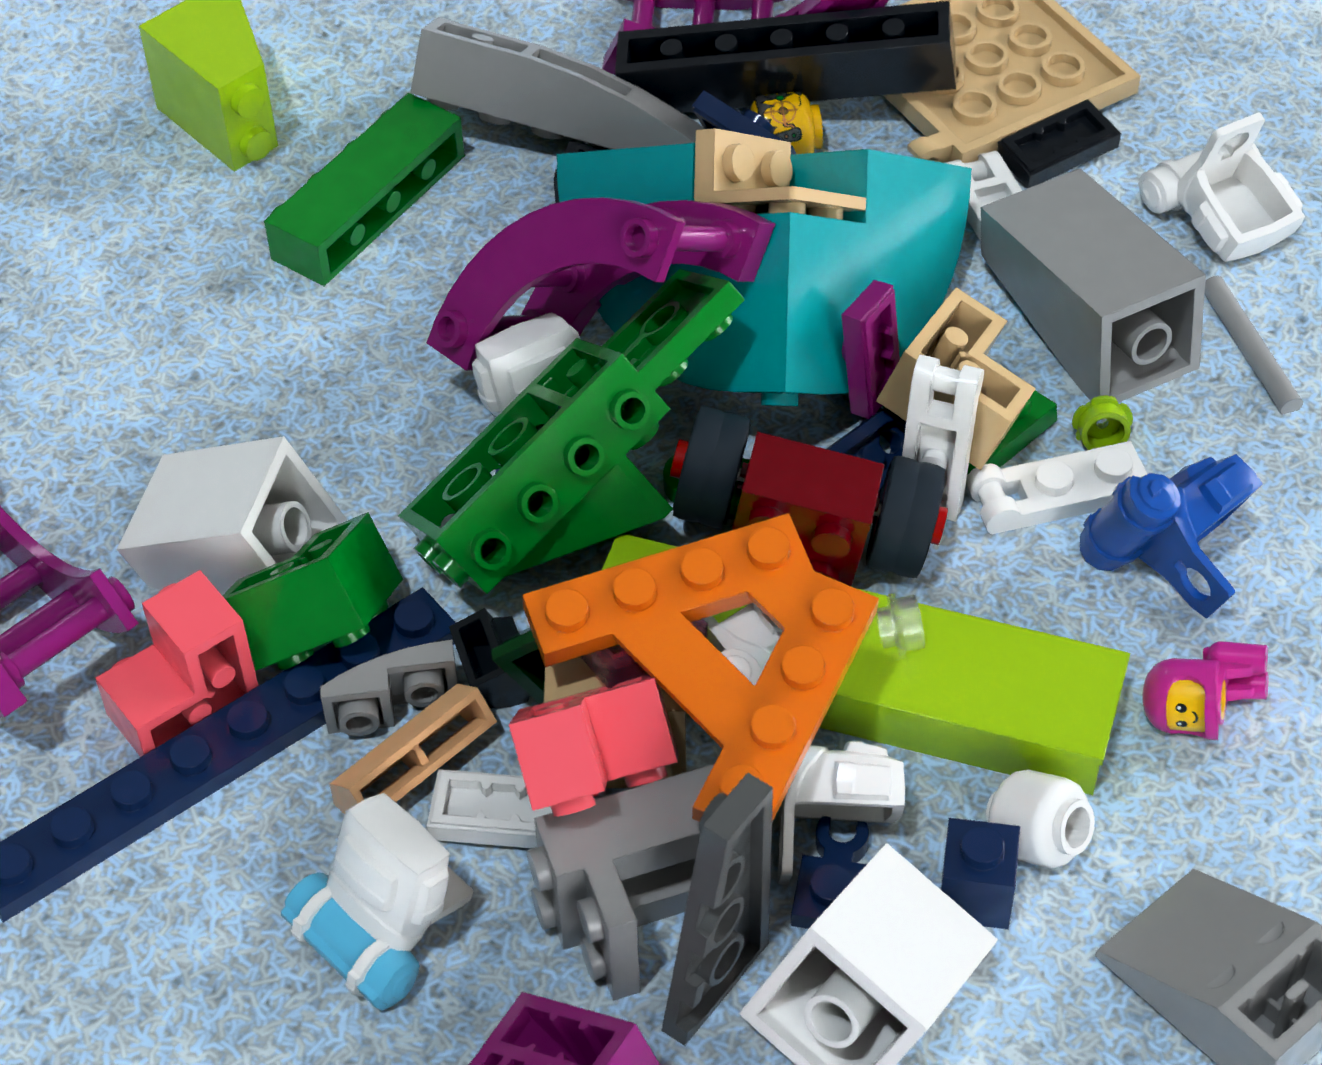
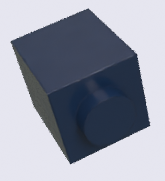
M949 818L941 890L983 927L1009 930L1016 887L1020 826Z

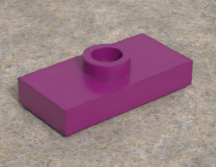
M873 280L842 313L844 336L842 357L846 361L850 411L852 414L867 419L874 416L883 406L876 400L900 360L895 290L893 285Z

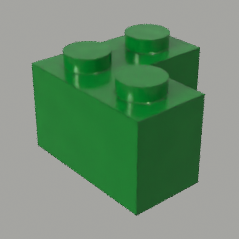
M369 512L314 534L293 557L238 579L222 596L243 619L255 671L275 663L279 670H285L308 659L315 652L313 648L332 641L335 648H341L365 636L370 631L368 623L372 618L381 614L390 606L387 599L403 581V578Z

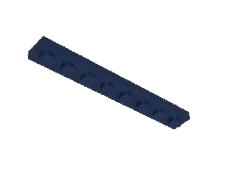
M422 587L372 618L368 623L370 631L359 640L341 648H335L332 642L314 652L305 661L284 670L0 842L1 921L4 923L325 725L326 720L320 687L351 668L379 656L422 644L453 640L449 626L456 622Z

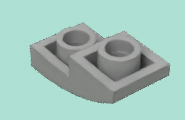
M453 640L422 644L379 656L351 668L320 687L321 701L328 734L343 732L351 736L368 735L378 728L395 726L393 705L409 703L417 707H428L458 683Z

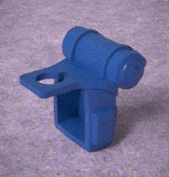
M1237 454L1217 461L1212 457L1202 459L1194 464L1185 466L1170 479L1165 475L1149 473L1142 477L1129 476L1115 487L1112 499L1103 508H1099L1094 514H1090L1083 524L1085 528L1080 534V551L1085 561L1097 570L1112 571L1139 558L1162 575L1191 608L1207 619L1235 594V589L1200 549L1198 542L1222 524L1263 483L1253 469ZM1187 568L1198 571L1205 578L1210 588V596L1199 592L1192 585L1187 575Z

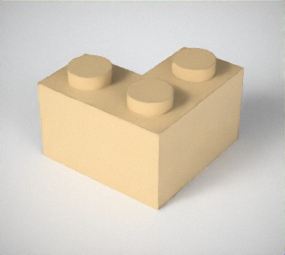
M955 287L905 350L876 401L904 421L907 420L911 381L919 355L940 359V366L962 370L964 365L984 369L969 459L970 464L981 470L1004 439L1036 388L986 356L1006 325L1007 320ZM934 391L933 399L954 404L955 396Z

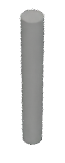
M1221 276L1208 278L1205 281V296L1281 414L1300 410L1303 406V400Z

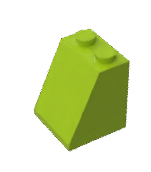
M185 0L138 26L155 103L159 111L234 172L252 161L261 160L278 146L264 63L241 0Z

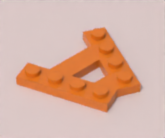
M789 513L522 594L523 608L545 667L620 645L651 677H655L656 683L722 748L692 807V819L700 822L705 809L712 799L721 792L729 795L747 773L773 787V822L877 613L879 603L878 597L815 572ZM754 603L783 632L754 686L690 622Z

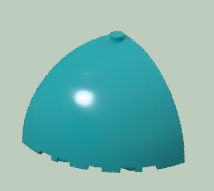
M695 143L557 154L559 202L580 198H615L637 201L643 204L659 201H694ZM871 149L791 155L793 173L790 186L866 198V211L843 212V220L792 212L757 214L776 224L754 282H738L720 272L702 266L670 264L664 282H654L641 275L626 285H616L599 300L602 306L598 309V312L611 330L616 333L679 269L728 280L745 300L731 313L733 320L729 327L715 339L707 342L704 341L687 358L688 366L677 380L709 390L761 393V406L797 407L799 394L824 395L848 393L846 361L842 357V345L844 342L842 313L873 280L893 285L895 290L900 358L902 357L905 350L940 308L951 284L966 228L972 168Z

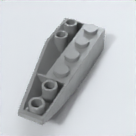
M439 17L421 29L410 93L426 97V101L445 110H457L459 107L479 112L480 119L492 124L508 125L513 121L531 126V132L537 136L555 140L567 136L585 141V145L599 150L695 143L696 130L704 129L696 121L647 91L597 66L545 46Z

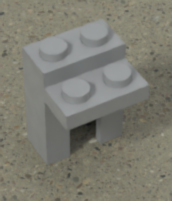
M714 764L596 799L595 806L580 812L554 817L552 813L534 818L537 847L527 850V858L536 885L535 888L531 889V895L539 923L543 930L555 927L563 950L581 945L583 958L591 979L594 981L604 977L613 1001L640 993L637 927L685 912L701 833L699 831L700 822L692 819V807Z

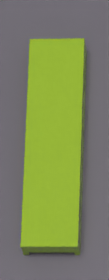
M620 534L615 537L602 570L678 546ZM861 590L879 598L877 613L819 728L1008 775L1016 771L1033 770L1065 777L1079 784L1085 794L1093 795L1100 765H1103L1131 653ZM747 605L713 615L718 623H721Z

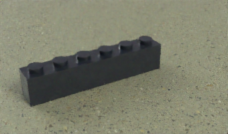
M950 1L618 32L615 75L647 91L681 113L693 112L692 105L703 90L731 108L751 107L754 99L758 96L801 92L810 102L956 89V48Z

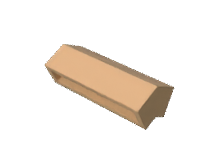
M457 683L330 782L334 805L345 814L346 810L364 800L361 794L362 791L402 761L410 769L379 793H385L392 800L398 802L493 726L497 720L478 687ZM461 715L468 721L466 725L428 755L424 753L421 745L457 716Z

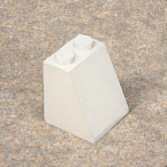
M282 436L162 455L116 550L149 588L162 590L164 587L177 583L201 570L219 593L223 595L238 579L293 557L314 534L347 521V518L287 439Z
M886 843L810 926L740 1011L739 1015L795 1065H896L930 1028L998 939Z

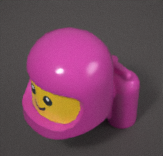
M1218 641L1210 647L1203 649V659L1171 658L1158 662L1147 674L1143 686L1142 701L1145 715L1149 722L1162 732L1192 734L1207 740H1218L1219 725H1222L1224 722L1227 701L1267 699L1269 683L1268 672H1266L1268 646Z

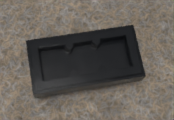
M1087 99L998 141L997 151L1009 170L1028 189L1118 148L1121 132Z

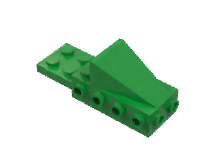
M679 269L603 346L576 338L398 515L421 540L413 548L415 552L439 575L443 573L458 588H461L468 581L488 594L504 577L665 518L673 508L630 461L626 454L630 450H636L648 443L659 429L658 422L670 410L669 406L655 390L659 386H666L675 381L687 368V358L704 341L707 342L715 339L729 327L733 320L731 313L745 300L728 280ZM543 424L544 426L538 431L536 426ZM499 469L494 476L490 474L491 471ZM455 514V515L441 528L442 520H443L447 515Z

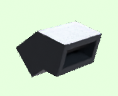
M483 608L449 626L469 686L478 687L490 709L512 707L528 702L530 695L492 660L491 649L518 633L512 616L493 618Z

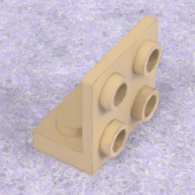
M716 128L696 130L694 201L728 204L755 214L792 212L843 220V212L866 211V198L790 186L793 173L791 142Z

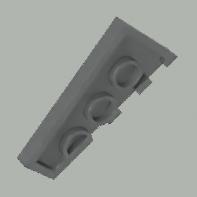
M747 773L729 795L725 792L716 795L705 809L699 824V831L701 833L661 1030L684 1046L769 944L773 787L750 773Z

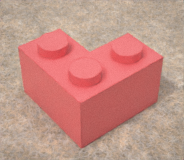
M201 570L177 583L164 587L158 594L142 602L153 644L132 657L118 661L109 670L95 677L106 714L140 757L258 687L243 619Z
M649 674L519 709L509 723L532 810L551 806L554 817L573 814L595 806L594 797L598 796L600 792L605 791L608 781L624 777L627 787L652 783L668 776L666 765L678 762V750L660 686L656 683L655 677H651Z

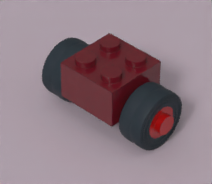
M708 406L700 407L689 441L681 439L678 441L670 471V477L679 479L673 504V516L690 522H699L713 528H723L724 524H726L736 482L738 481L737 489H741L742 493L732 530L789 513L813 570L852 586L872 525L866 552V565L873 569L893 572L908 578L918 577L926 560L930 543L935 545L940 543L947 518L948 508L940 506L945 485L944 468L927 462H918L903 456H894L888 467L880 497H878L885 464L758 431L750 462H743L742 468H740L751 427V419L735 413H725L722 410Z

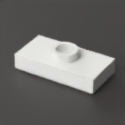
M438 769L427 830L437 841L533 849L537 847L534 818L552 813L551 806L532 810L523 776Z

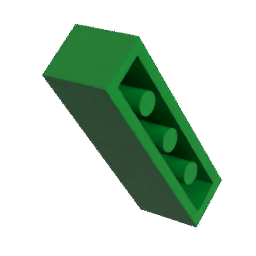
M408 92L390 109L384 111L378 120L359 137L349 142L341 153L319 172L313 174L306 184L282 205L277 206L270 216L264 220L271 260L322 286L329 283L465 157L461 117Z

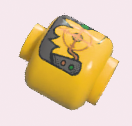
M801 92L761 95L754 99L751 110L758 113L773 126L774 131L772 133L784 141L791 142L797 154L814 153V149H822L823 126L818 104L810 105L808 98Z

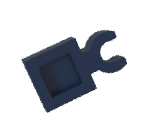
M822 816L816 826V849L821 857L802 855L791 911V926L809 929L867 865L857 863L865 856L868 849L869 828L867 822L858 821L856 835L852 840L838 842L830 836L831 817Z

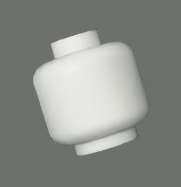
M1022 770L1012 773L1001 782L998 789L991 795L986 808L987 822L1020 826L1019 861L1047 868L1064 866L1084 851L1091 841L1094 831L1095 818L1093 809L1088 803V799L1080 785L1065 777L1038 771Z

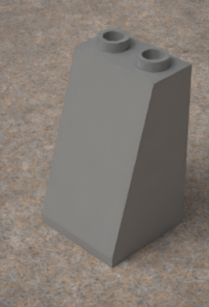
M1081 168L981 207L982 257L1075 384L1090 401L1094 397L1108 395L1115 397L1119 403L1200 368L1206 274Z

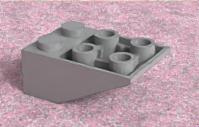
M1192 869L1096 951L1095 956L1217 1065H1304L1322 1049V926L1317 921L1196 869Z

